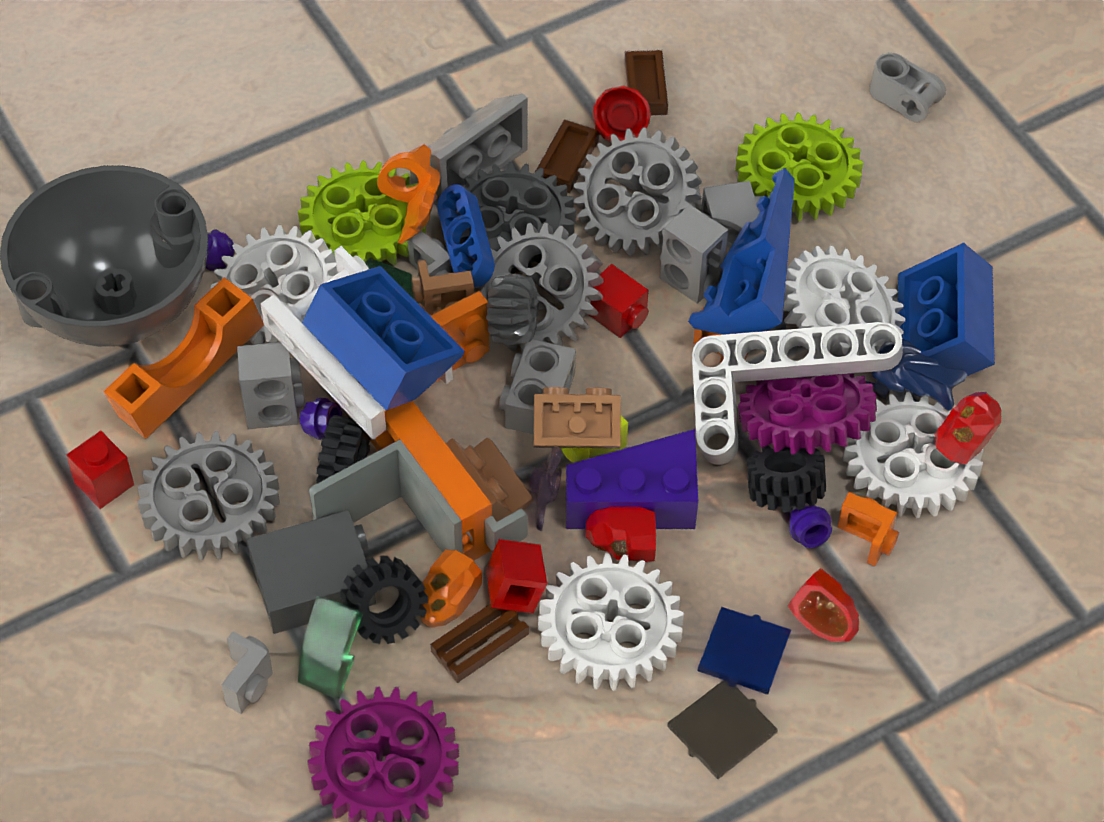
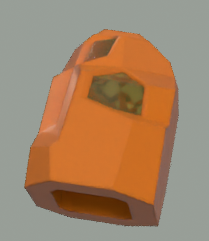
M446 549L433 563L428 575L422 582L426 588L423 591L428 596V603L422 604L427 610L425 617L420 616L422 623L429 627L447 625L458 618L472 602L482 585V571L471 558L457 550Z

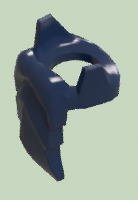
M902 338L903 353L899 364L893 369L872 372L876 383L866 381V384L872 383L873 392L884 399L887 398L890 390L903 393L906 390L918 397H924L925 395L931 397L945 410L950 411L954 406L952 389L965 381L967 373L963 370L947 369L940 366L936 359L920 354L921 349ZM887 341L880 346L877 353H889L895 345L891 341Z

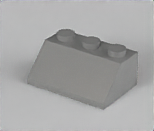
M521 93L497 98L485 107L475 110L468 119L455 128L448 129L441 138L428 146L431 149L430 166L437 169L441 175L440 185L436 192L438 198L434 203L436 206L440 195L447 187L458 184L465 188L466 176L478 180V169L491 174L493 164L502 169L509 162L528 150V97ZM410 171L411 184L418 183L417 176Z

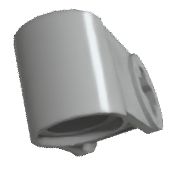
M886 53L878 57L875 63L870 83V94L874 99L900 112L907 119L920 122L927 117L929 107L943 99L946 94V88L942 80L935 74L923 70L899 54Z

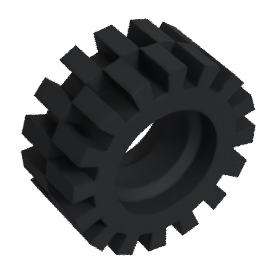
M333 415V418L329 420V426L325 429V438H322L321 442L322 450L318 456L320 463L316 473L318 474L317 483L359 462L370 453L371 445H369L371 437L353 418Z
M767 445L762 447V452L757 450L753 452L752 458L749 457L747 460L750 499L752 502L756 501L760 507L768 504V510L776 511L777 507H782L783 512L790 511V507L796 506L798 510L805 509V503L813 506L817 504V499L822 500L825 496V458L817 448H815L813 454H809L806 448H800L796 454H791L790 447H784L782 450L774 452V448L772 449Z
M380 555V564H378L373 557L366 559L368 565L366 569L363 570L357 564L353 568L357 576L353 579L347 575L343 581L349 590L341 589L340 597L344 602L340 603L346 618L361 637L366 640L369 637L373 643L377 644L381 643L382 637L387 644L395 643L394 634L398 633L403 640L409 636L405 630L409 625L414 630L419 627L420 623L415 617H425L427 610L422 604L428 603V596L423 591L426 588L407 564L405 565L402 560L394 557L392 561L388 556ZM389 586L398 589V598L389 609L380 613L370 611L369 602L375 593Z

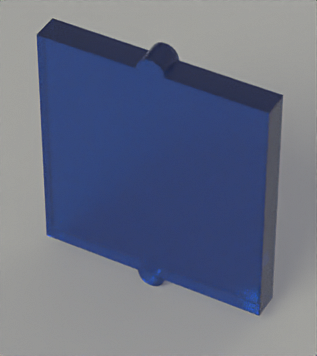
M721 607L697 671L728 681L731 687L740 685L769 695L790 637L791 629L761 620V617L757 614L749 616Z

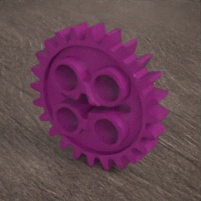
M854 373L757 380L756 385H746V393L740 394L738 411L742 431L748 432L749 440L759 439L760 447L773 443L774 452H778L784 447H790L791 454H796L800 448H806L809 454H813L815 447H822L825 451L830 452L831 444L833 443L846 447L847 437L856 440L861 439L860 431H870V422L876 421L877 403L872 383L866 384L864 375L854 377Z
M376 687L373 699H367L361 690L357 691V704L353 706L342 698L340 700L342 712L340 715L327 710L325 714L328 726L316 725L315 733L319 741L309 742L310 755L313 758L308 759L309 773L315 774L311 777L313 790H322L319 796L323 806L333 803V816L336 819L348 811L349 822H360L362 818L367 819V822H395L398 819H401L402 822H412L411 815L417 813L425 820L429 819L428 803L440 808L443 806V795L440 791L452 792L454 789L453 779L450 776L459 774V765L455 761V759L459 758V744L452 743L455 741L454 727H445L447 725L445 712L433 715L434 704L432 700L418 706V697L415 691L406 700L400 699L399 687L393 689L390 697H384L381 688ZM369 730L376 733L368 739L356 737L362 731ZM407 737L421 739L419 743L414 745L401 743ZM422 762L425 763V764L422 765V766H418V765H417V764L422 763ZM354 772H363L367 774V776L360 781H350L346 779L350 774ZM400 778H408L413 781L411 785L402 788L392 784Z

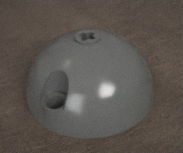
M107 165L85 168L65 174L46 183L33 192L16 209L8 221L2 236L0 247L1 269L12 294L17 300L22 320L27 325L44 328L60 338L78 344L98 347L127 345L158 333L177 319L188 307L198 289L206 268L208 233L206 221L199 205L175 181L159 173L138 167Z

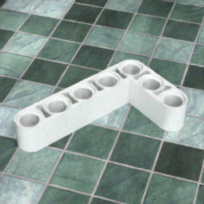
M875 322L713 335L700 339L693 348L692 365L696 438L702 455L712 464L723 465L733 460L738 452L735 382L893 369L902 359L903 346L900 331L890 323ZM881 339H887L895 345L893 350L886 354H879L871 347L876 341ZM840 342L846 343L852 348L850 353L844 357H835L829 353L830 348ZM795 346H803L809 350L807 356L798 361L791 360L786 355ZM754 349H759L766 353L764 360L757 364H750L744 360L746 354ZM710 353H720L724 356L723 361L716 367H707L702 364L704 358ZM722 393L726 396V400L718 408H709L705 406V400L709 395ZM720 433L729 437L726 446L722 449L713 450L707 447V441L714 434Z

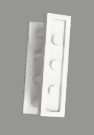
M340 246L335 250L337 274L326 282L369 270V268L359 256L355 255L352 257ZM318 288L295 305L289 303L285 306L274 294L263 301L260 305L266 328L372 440L386 430V410L302 323ZM452 367L440 377L445 384L453 380Z

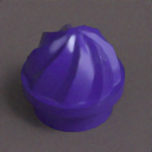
M217 229L208 233L206 269L211 271L226 268L227 266L221 259L222 256L233 257L235 253L232 239L226 233H221Z
M322 397L317 398L313 402L306 403L299 416L303 431L315 439L322 440V438H325V429L329 426V420L333 418V415L342 416L341 407L338 403H333L328 398Z
M805 505V509L798 510L795 508L791 512L789 520L790 535L804 547H818L831 536V517L824 508L817 507L816 505Z

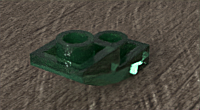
M316 597L303 642L298 683L333 698L340 699L355 658L354 655L349 654L363 612L327 597Z

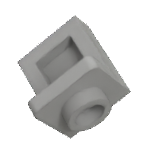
M422 231L408 240L409 263L416 269H418L417 261L426 260L429 277L453 273L449 253L439 240L431 239Z
M233 631L227 638L231 658L238 662V664L221 685L226 706L242 714L250 702L255 703L261 698L273 671L268 648L255 637L247 636L245 638Z

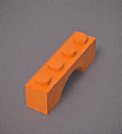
M223 277L194 305V316L190 329L179 346L161 361L150 365L133 363L103 391L118 417L147 439L237 352V346H243L264 326V322L253 299Z

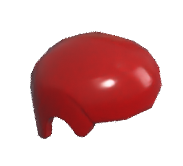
M624 85L606 89L593 106L592 115L595 129L605 140L610 142L612 134H615L620 141L625 140L626 129H630L635 137L638 138L642 127L647 129L650 123L651 113L646 98L638 90Z

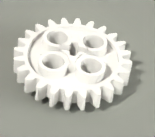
M278 225L275 234L271 236L265 228L261 229V238L255 240L250 234L246 235L248 245L244 248L238 244H233V249L236 252L234 258L230 256H222L221 258L227 268L214 271L219 281L225 277L253 299L263 320L260 305L263 301L274 294L285 306L289 303L295 305L317 289L320 284L337 274V266L332 250L328 249L322 238L316 240L312 231L309 230L302 236L298 227L294 226L287 235L283 227ZM255 279L251 284L246 285L249 281ZM217 283L211 284L210 288L212 289ZM308 289L304 294L298 295L301 291ZM265 325L249 339L253 345L263 344L265 340L267 343L279 342Z
M816 246L811 253L807 250L803 251L787 267L783 310L790 313L784 319V322L796 324L797 329L886 322L896 326L902 335L904 331L900 326L905 322V318L898 314L904 307L903 304L892 300L898 291L885 287L889 279L888 276L878 278L875 275L877 270L875 264L868 268L865 267L862 255L856 260H852L849 250L846 248L839 256L833 246H829L825 253L819 246ZM878 340L871 348L877 352L880 346L889 340ZM840 342L834 344L830 348L829 353L835 357H844L850 353L852 348L850 345Z
M906 392L903 402H899L893 394H889L886 406L876 399V421L870 422L871 430L860 431L861 439L859 440L847 437V446L844 449L843 461L848 462L846 475L856 476L855 490L867 487L866 497L872 499L881 498V506L886 508L891 504L897 505L898 516H902L906 508H912L916 518H920L922 508H927L933 516H937L940 504L951 511L954 508L956 499L962 502L966 501L969 490L975 489L978 476H980L983 462L980 461L983 449L967 464L952 462L936 449L935 433L951 410L945 412L938 402L934 406L930 405L926 395L921 397L919 402H914L910 392ZM956 435L962 442H964L962 437ZM896 475H902L906 478L897 477Z
M605 553L603 564L598 565L591 556H587V568L584 569L574 562L570 563V577L558 572L556 574L557 586L547 585L546 599L540 600L541 616H538V630L543 631L541 633V645L549 647L548 659L550 661L562 659L560 663V672L562 674L569 672L573 668L576 669V683L578 684L587 675L593 677L594 689L599 688L603 679L609 680L613 691L617 690L619 679H625L627 684L634 688L636 675L638 674L647 681H651L653 675L652 666L664 671L667 664L666 656L675 658L677 651L676 643L682 640L683 628L680 626H683L684 612L678 611L680 597L670 596L672 592L671 581L658 584L660 570L656 569L649 574H645V561L641 560L633 568L628 566L627 555L622 556L619 564H613L609 553ZM589 595H597L600 596L602 599L589 600L585 597ZM641 604L644 605L645 608L633 609L629 607V605ZM579 633H588L591 634L593 637L588 639H581L576 637L575 635ZM625 641L633 642L637 646L625 648L620 643Z

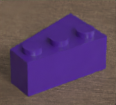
M695 429L566 465V529H586V521L590 514L607 507H642L655 512L656 529L696 528L699 501Z

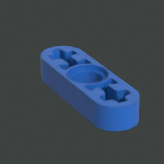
M451 185L440 195L437 202V210L453 272L471 271L474 288L481 287L492 277L495 263L478 200L473 193L461 185ZM471 227L472 230L466 242L460 244L462 233Z

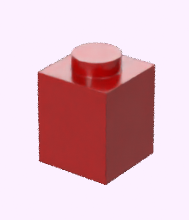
M611 264L599 274L604 282L593 287L603 295V299L591 301V305L598 311V314L589 316L621 338L631 328L636 329L641 326L649 313L647 308L649 290Z
M99 431L66 454L74 483L99 509L134 486L127 456L102 431Z
M498 539L486 567L491 608L534 613L547 585L540 544Z

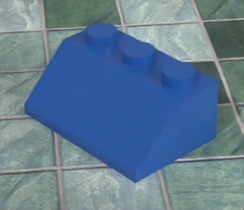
M963 242L898 273V302L904 306L898 314L905 318V322L900 326L904 331L901 335L903 339L910 341L912 345L921 349L920 354L936 359L940 366L947 369L963 370L967 373V376L995 365L993 266Z
M381 266L320 284L302 322L385 410L417 399L461 359L465 352Z

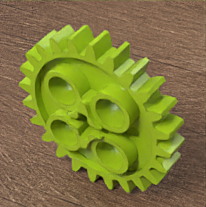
M800 112L796 113L795 120H789L782 113L779 123L768 117L766 118L765 128L755 124L753 126V134H744L743 144H739L736 157L735 171L738 172L737 182L750 181L754 196L769 197L775 186V182L772 179L773 175L786 168L795 179L792 212H795L798 221L802 220L804 212H809L811 217L817 220L819 210L822 209L831 216L833 215L834 205L843 209L846 205V199H853L855 197L856 188L860 187L863 161L859 160L861 150L860 148H853V137L843 138V127L832 131L830 129L831 120L829 119L820 125L817 123V116L814 114L808 121H803Z
M361 161L359 169H353L348 162L345 163V172L340 173L332 167L330 168V179L318 175V187L307 186L308 197H301V209L298 210L300 232L303 236L307 231H312L316 240L322 238L334 255L335 250L342 246L352 257L355 255L359 256L366 265L373 263L375 267H382V261L385 259L391 264L396 265L397 253L409 257L408 240L403 244L398 243L405 225L404 220L407 214L408 203L393 199L378 189L377 180L382 168L381 162H378L373 169H368L365 161ZM397 168L389 172V177L397 175ZM408 173L400 176L406 179V188L414 187L418 184H410ZM426 226L421 230V231L424 232L425 234H426Z

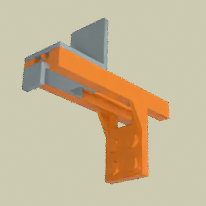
M480 291L431 315L465 351L462 358L452 366V371L466 363L478 361L485 353L489 352L488 320L486 319V304L488 301ZM413 401L385 411L386 430L375 439L370 440L377 452L309 489L313 520L349 510L354 523L402 497L442 552L446 549L457 550L473 561L490 551L493 553L498 539L519 542L528 535V515L523 509H519L496 522L492 516L491 502Z

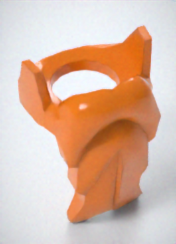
M425 144L410 152L398 153L384 163L378 176L377 186L383 194L398 201L408 203L407 214L404 220L405 225L398 239L400 244L409 240L426 226L430 220L432 206L438 198L436 192L440 185L441 175L437 169L430 166L431 149ZM396 168L408 169L417 176L418 184L414 187L406 188L405 178L398 175L389 177V172Z

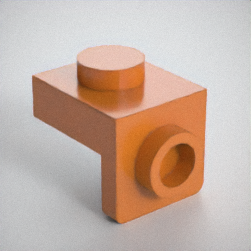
M851 492L847 494L841 507L837 528L872 543L867 561L868 564L876 566L882 553L889 556L899 536V532L893 529L897 512L881 506L872 498L861 497Z

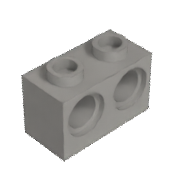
M689 204L678 216L676 214L672 215L663 226L660 279L698 304L704 298L703 294L707 287L712 285L716 287L722 278L723 270L720 265L725 258L728 229Z
M532 339L531 342L526 343L522 354H515L511 367V377H514L511 387L504 386L499 403V410L505 411V428L534 435V405L527 404H534V394H543V388L564 387L570 391L575 376L576 349Z
M281 342L237 346L239 382L248 429L297 425V408L305 406L300 362L296 358H291L290 352Z

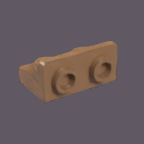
M426 260L417 261L418 277H411L413 296L416 302L420 301L418 304L430 316L474 294L471 271L429 277Z
M564 387L543 388V394H534V448L620 449L621 395H612V389L602 387L587 388L585 395L569 394V389Z
M453 438L446 443L491 502L492 516L496 522L519 509H526L534 502V497L490 438H485L474 448L469 445L464 449Z

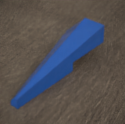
M786 168L773 175L772 179L775 182L773 191L769 197H760L756 204L760 211L759 215L753 222L749 221L744 224L721 263L720 267L723 270V274L716 287L713 285L708 286L703 295L708 301L702 311L691 314L688 322L694 329L725 335L763 332L782 324L795 181Z

